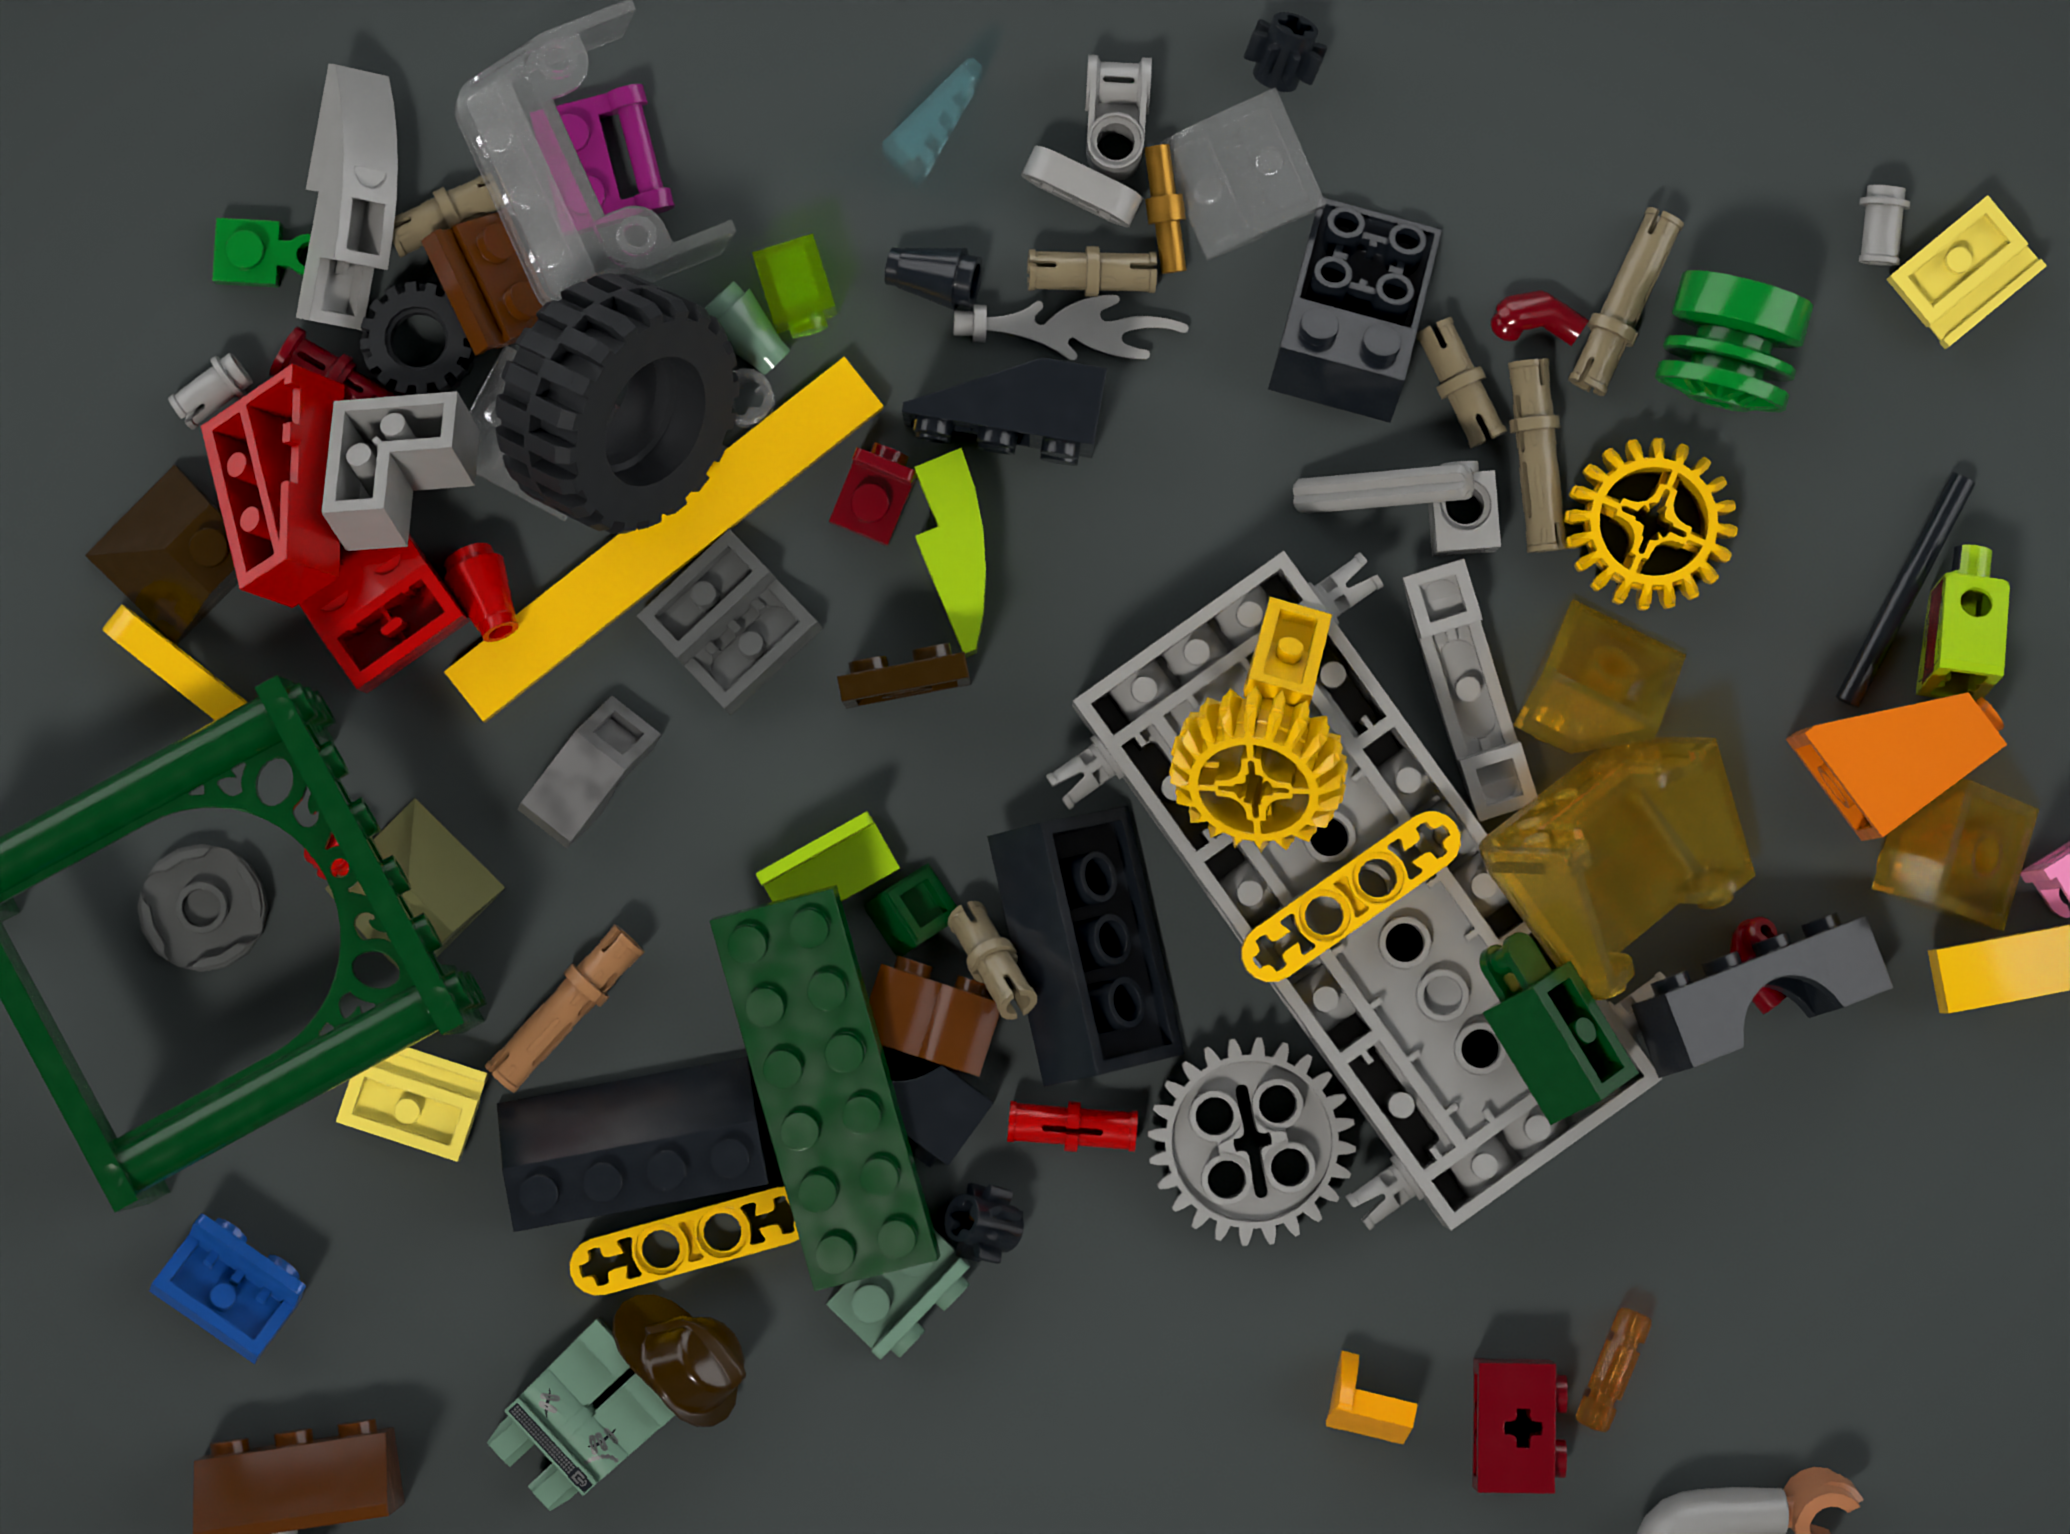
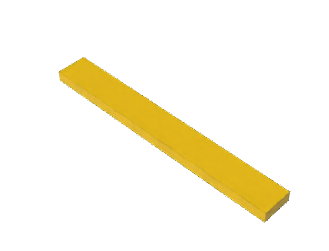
M844 356L728 447L720 461H714L707 471L708 481L699 492L691 491L685 498L687 504L678 512L668 516L662 514V522L642 530L636 529L635 531L615 536L516 614L515 618L519 627L512 635L495 642H485L483 640L446 669L444 673L482 721L486 723L712 545L728 529L731 530L884 409L883 404Z

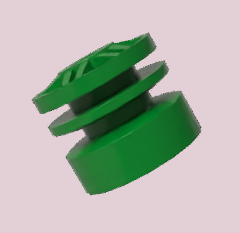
M1687 270L1682 273L1672 314L1682 322L1697 328L1696 336L1669 335L1665 337L1663 348L1667 352L1689 362L1662 360L1658 362L1654 378L1658 382L1684 393L1692 400L1713 407L1737 412L1763 411L1781 413L1786 411L1790 395L1785 390L1764 382V380L1789 382L1794 380L1796 370L1792 365L1770 354L1772 348L1789 349L1803 346L1814 305L1809 300L1793 292L1766 283L1718 272Z

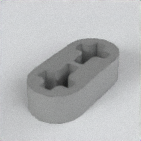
M1038 145L1034 146L1021 173L1024 179L1035 186L1123 227H1130L1143 200L1139 193L1128 186L1060 153Z

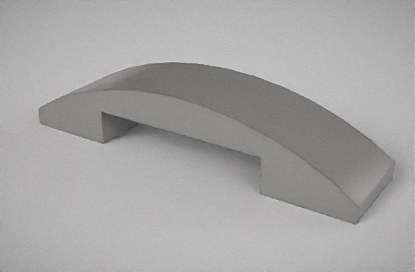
M1462 558L1402 577L1412 620L1435 699L1477 821L1480 822L1540 803L1522 744L1517 740L1481 624L1483 618L1465 559Z

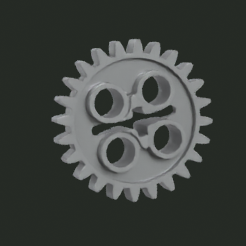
M1255 1037L1250 1054L1242 1055L1237 1041L1234 1038L1229 1039L1227 1058L1221 1060L1210 1047L1203 1048L1207 1067L1199 1070L1194 1065L1184 1061L1181 1065L1189 1081L1184 1086L1167 1080L1164 1083L1168 1092L1175 1097L1172 1106L1154 1104L1152 1108L1158 1115L1167 1119L1166 1127L1148 1130L1147 1134L1148 1137L1154 1140L1165 1142V1150L1149 1157L1150 1164L1168 1165L1170 1170L1157 1183L1158 1188L1169 1189L1178 1186L1181 1192L1175 1198L1171 1208L1176 1212L1192 1204L1196 1208L1191 1222V1226L1194 1229L1199 1228L1209 1218L1216 1220L1214 1237L1219 1241L1227 1234L1230 1226L1238 1227V1236L1242 1246L1248 1245L1253 1229L1261 1228L1268 1244H1274L1276 1225L1282 1223L1295 1237L1300 1235L1296 1216L1304 1212L1317 1222L1322 1220L1320 1211L1314 1202L1319 1196L1329 1201L1337 1202L1339 1196L1328 1185L1331 1177L1350 1178L1351 1176L1347 1169L1336 1163L1338 1155L1356 1152V1146L1340 1141L1338 1132L1355 1125L1354 1119L1335 1117L1333 1112L1334 1109L1347 1099L1345 1094L1339 1093L1326 1096L1322 1090L1330 1081L1332 1074L1326 1071L1313 1078L1308 1076L1307 1072L1312 1061V1056L1309 1054L1299 1058L1294 1065L1288 1063L1289 1047L1284 1042L1277 1047L1272 1057L1265 1056L1264 1043L1260 1037ZM1238 1085H1245L1248 1089L1254 1128L1259 1133H1268L1269 1143L1259 1147V1156L1267 1187V1194L1263 1198H1259L1255 1194L1249 1155L1243 1149L1235 1150L1234 1139L1240 1138L1244 1134L1236 1097V1087ZM1273 1085L1287 1087L1294 1097L1292 1114L1280 1122L1267 1120L1259 1109L1261 1094ZM1211 1097L1224 1099L1232 1111V1119L1229 1126L1218 1134H1208L1202 1131L1196 1122L1198 1106L1204 1100ZM1286 1148L1299 1150L1306 1160L1304 1177L1292 1185H1284L1277 1182L1271 1172V1163L1274 1156ZM1221 1161L1237 1163L1244 1173V1182L1241 1189L1229 1197H1221L1214 1194L1208 1184V1175L1211 1168Z

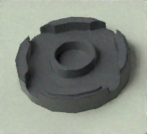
M206 844L178 848L159 860L148 874L149 877L144 883L138 902L142 933L155 953L177 967L200 972L229 967L248 955L262 936L268 913L264 883L251 863L232 850Z

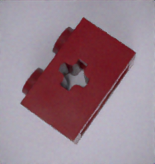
M1473 1358L1472 1487L1477 1493L1555 1494V1478L1566 1477L1567 1445L1565 1439H1556V1413L1567 1412V1376L1556 1375V1363L1552 1360ZM1517 1409H1524L1525 1415L1536 1422L1535 1430L1525 1431L1524 1442H1517L1516 1437L1510 1431L1504 1429L1505 1422L1516 1420Z

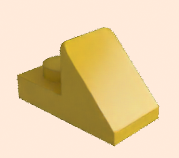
M1270 597L1244 684L1243 697L1247 698L1248 693L1257 686L1263 698L1273 699L1283 690L1287 704L1296 706L1307 700L1309 707L1332 614Z

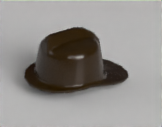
M654 1294L636 1295L624 1301L613 1317L612 1334L618 1352L629 1367L661 1398L664 1404L680 1420L696 1427H713L726 1420L736 1405L738 1385L746 1378L743 1350L735 1333L723 1322L711 1317H692L672 1300Z

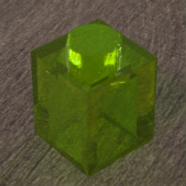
M813 233L752 252L777 333L790 330L792 338H799L828 328L826 318L838 315Z

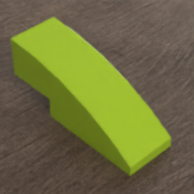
M961 447L914 467L920 486L938 526L916 535L915 538L962 652H965L967 658L977 654L984 618L986 560L984 531L976 489Z

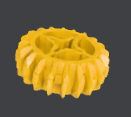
M1654 438L1649 447V457H1644L1640 443L1637 439L1629 440L1625 445L1627 462L1624 463L1619 454L1613 448H1609L1602 453L1603 463L1609 471L1607 474L1592 464L1587 465L1582 471L1584 477L1594 486V489L1591 490L1577 485L1572 487L1569 496L1586 506L1585 510L1574 509L1564 513V522L1570 525H1583V532L1567 537L1566 545L1572 549L1586 545L1589 554L1581 557L1574 563L1577 572L1587 570L1594 563L1602 571L1590 584L1594 591L1601 590L1610 579L1618 583L1612 594L1613 603L1617 605L1622 604L1628 597L1630 589L1637 590L1636 607L1638 610L1645 611L1650 607L1652 591H1657L1662 607L1670 609L1675 606L1676 602L1675 586L1679 588L1685 598L1692 600L1699 596L1698 586L1692 577L1694 574L1707 584H1713L1719 578L1716 570L1706 561L1708 558L1720 563H1726L1730 560L1732 553L1727 548L1716 544V539L1734 538L1737 535L1738 528L1732 524L1718 523V516L1733 512L1736 509V504L1734 500H1724L1715 503L1712 494L1723 489L1727 485V481L1723 476H1720L1707 485L1699 476L1711 464L1707 457H1702L1689 469L1683 465L1689 454V446L1683 443L1678 445L1669 460L1664 458V439ZM1646 473L1661 475L1656 487L1652 489L1646 501L1635 502L1625 498L1618 500L1607 495L1615 483L1626 477ZM1678 484L1687 491L1697 507L1700 518V535L1692 532V527L1680 521L1675 514L1673 505L1678 492L1676 490ZM1662 497L1657 510L1659 513L1657 523L1665 528V532L1668 534L1662 537L1657 532L1651 537V540L1642 545L1639 552L1644 538L1642 536L1644 525L1636 521V517L1633 515L1639 512L1643 517L1659 503ZM1600 514L1610 517L1609 521L1622 528L1626 534L1628 544L1624 554L1625 560L1622 565L1610 554L1603 541L1600 530ZM1665 546L1675 550L1682 548L1693 553L1690 560L1676 572L1659 576L1640 574L1645 561L1649 559L1655 547Z
M1257 686L1248 693L1247 698H1242L1231 688L1222 697L1221 702L1207 697L1204 704L1200 706L1199 712H1190L1183 722L1179 736H1176L1171 750L1173 758L1169 773L1171 776L1170 783L1176 786V804L1189 806L1190 823L1209 822L1210 838L1221 833L1230 835L1234 848L1243 840L1254 841L1260 852L1269 844V841H1275L1286 851L1291 843L1294 842L1295 836L1310 842L1313 834L1317 831V827L1327 828L1329 821L1334 817L1338 804L1343 801L1346 788L1344 782L1346 780L1348 764L1346 763L1347 756L1341 754L1343 749L1341 735L1329 733L1330 726L1328 725L1327 716L1309 717L1310 710L1307 700L1296 706L1287 704L1283 690L1273 699L1263 698Z

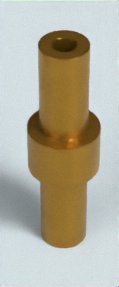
M1162 144L1145 147L1151 198L1145 199L1148 225L1155 224L1161 273L1168 274L1187 271L1180 221L1185 220L1186 215L1183 194H1176L1170 145Z

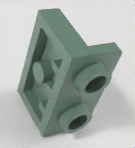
M935 1229L934 1232L941 1254L937 1261L846 1283L826 1303L872 1349L871 1352L880 1360L890 1350L900 1358L926 1331L918 1323L920 1318L934 1304L945 1311L970 1285L962 1276L970 1267V1263L964 1258L957 1257L955 1255L956 1249Z

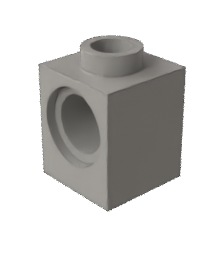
M1457 461L1440 464V466L1467 465L1472 469L1474 477L1473 496L1479 503L1480 513L1475 522L1460 524L1452 520L1448 515L1446 501L1428 503L1432 557L1496 552L1501 547L1495 470L1479 471L1478 461Z

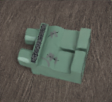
M600 1317L504 1410L508 1417L499 1424L487 1442L509 1467L534 1444L552 1462L528 1485L532 1493L549 1511L570 1500L578 1491L584 1496L675 1416L661 1398L636 1373L600 1407H595L592 1402L630 1368L618 1352L611 1328Z

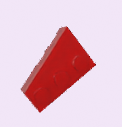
M295 364L289 365L201 425L239 589L291 608L296 607L339 578L340 541L322 515V504L334 401L344 400L345 390L344 384Z

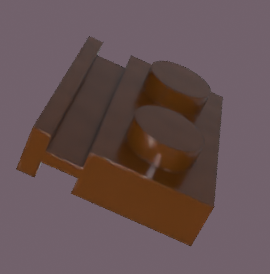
M504 210L456 224L450 229L443 231L442 229L435 230L421 241L475 356L483 354L492 348L499 349L514 344L524 328H532L538 321L536 313L547 301Z

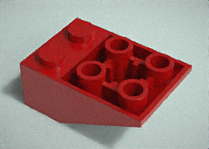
M410 533L408 547L346 551L340 542L339 578L299 604L357 690L366 694L471 621Z

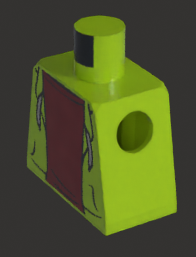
M1978 545L1955 546L1951 572L1945 573L1930 591L1916 695L1944 698L1969 692L1976 701L1980 697L1984 698L2004 676L2010 584L2004 579L1990 578L1992 550L1987 547Z

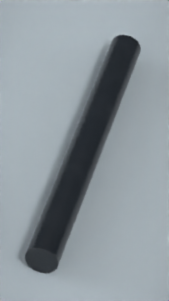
M1955 472L1952 473L1836 695V698L1845 704L1859 708L1975 486V482Z

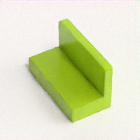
M866 811L762 869L755 875L760 884L764 886L772 902L837 885L842 902L901 868L870 813Z

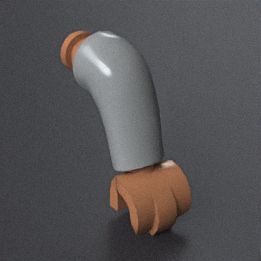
M1812 1467L1801 1470L1791 1477L1784 1489L1725 1487L1682 1491L1662 1499L1645 1515L1637 1534H1786L1788 1528H1791L1794 1534H1831L1829 1529L1811 1524L1816 1513L1828 1507H1839L1849 1513L1861 1507L1859 1503L1864 1499L1851 1480L1828 1468Z

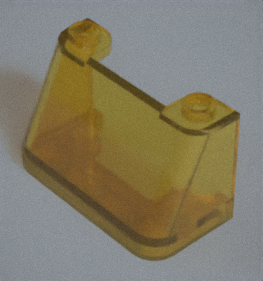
M1630 737L1606 744L1589 755L1489 833L1479 844L1487 873L1555 966L1559 967L1571 961L1594 1000L1615 997L1626 989V984L1635 975V966L1632 957L1620 952L1679 903L1697 904L1701 909H1714L1724 906L1734 899V892L1738 891L1756 876L1716 738Z

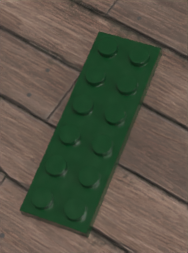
M837 885L713 917L709 922L814 1291L937 1261L941 1256Z

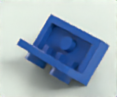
M201 1213L193 1223L190 1234L152 1282L149 1292L255 1364L298 1307L306 1285L299 1280V1273L287 1261L276 1255L265 1257L246 1244V1236L235 1225L221 1218L213 1221Z

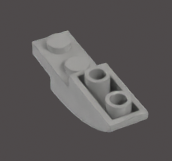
M328 64L306 190L319 193L296 318L362 330L360 327L363 317L366 316L374 268L388 270L394 232L398 175L397 130L389 76L336 64Z

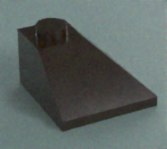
M176 465L85 555L176 645L238 584L220 508Z

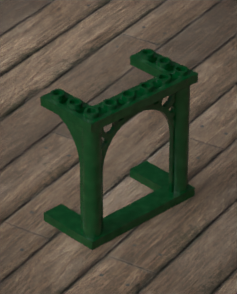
M279 675L254 687L259 697L0 836V999L115 1213L149 1205L171 1193L164 1181L165 1179L438 1031L441 1035L463 1034L485 1022L479 1008L487 1005V1001L476 979L470 971L464 973L461 970L458 972L455 965H441L434 951L443 946L435 928L424 912L416 917L414 916L403 896V893L412 888L402 867L394 855L383 859L372 838L373 835L380 832L373 813L362 797L352 801L341 781V778L350 773L327 729L334 725L336 721L326 701L318 690L313 692L309 686L305 687L300 682L295 683ZM284 759L292 769V787L288 796L281 803L275 806H268L263 803L258 793L259 776L263 768L270 761ZM245 763L246 766L241 777L242 792L235 796H230L222 790L219 782L226 778H237L233 769ZM204 785L203 795H191L192 791ZM307 787L311 792L308 799L309 812L312 815H315L316 812L319 813L317 822L311 827L302 826L294 813L295 808L303 800ZM199 808H222L242 811L263 818L287 832L308 851L325 875L332 890L340 923V952L335 977L329 993L311 1022L288 1044L117 1138L2 922L20 913L13 897L140 828L171 814ZM333 833L339 846H334L327 849L329 840ZM337 859H344L349 864V871L342 878L334 876L331 871V866ZM359 882L365 895L350 892L349 889ZM362 913L374 915V919H370L369 924L375 930L387 933L390 941L381 938L363 939L356 928L358 916ZM366 952L384 953L397 963L400 971L399 978L395 984L387 988L370 987L362 983L355 975L353 968L356 958ZM351 992L360 1000L374 1003L375 1007L363 1013L361 1006H357L355 1011L345 1018L341 1010V1000L344 995ZM327 1023L334 1027L330 1032L322 1036L320 1035Z

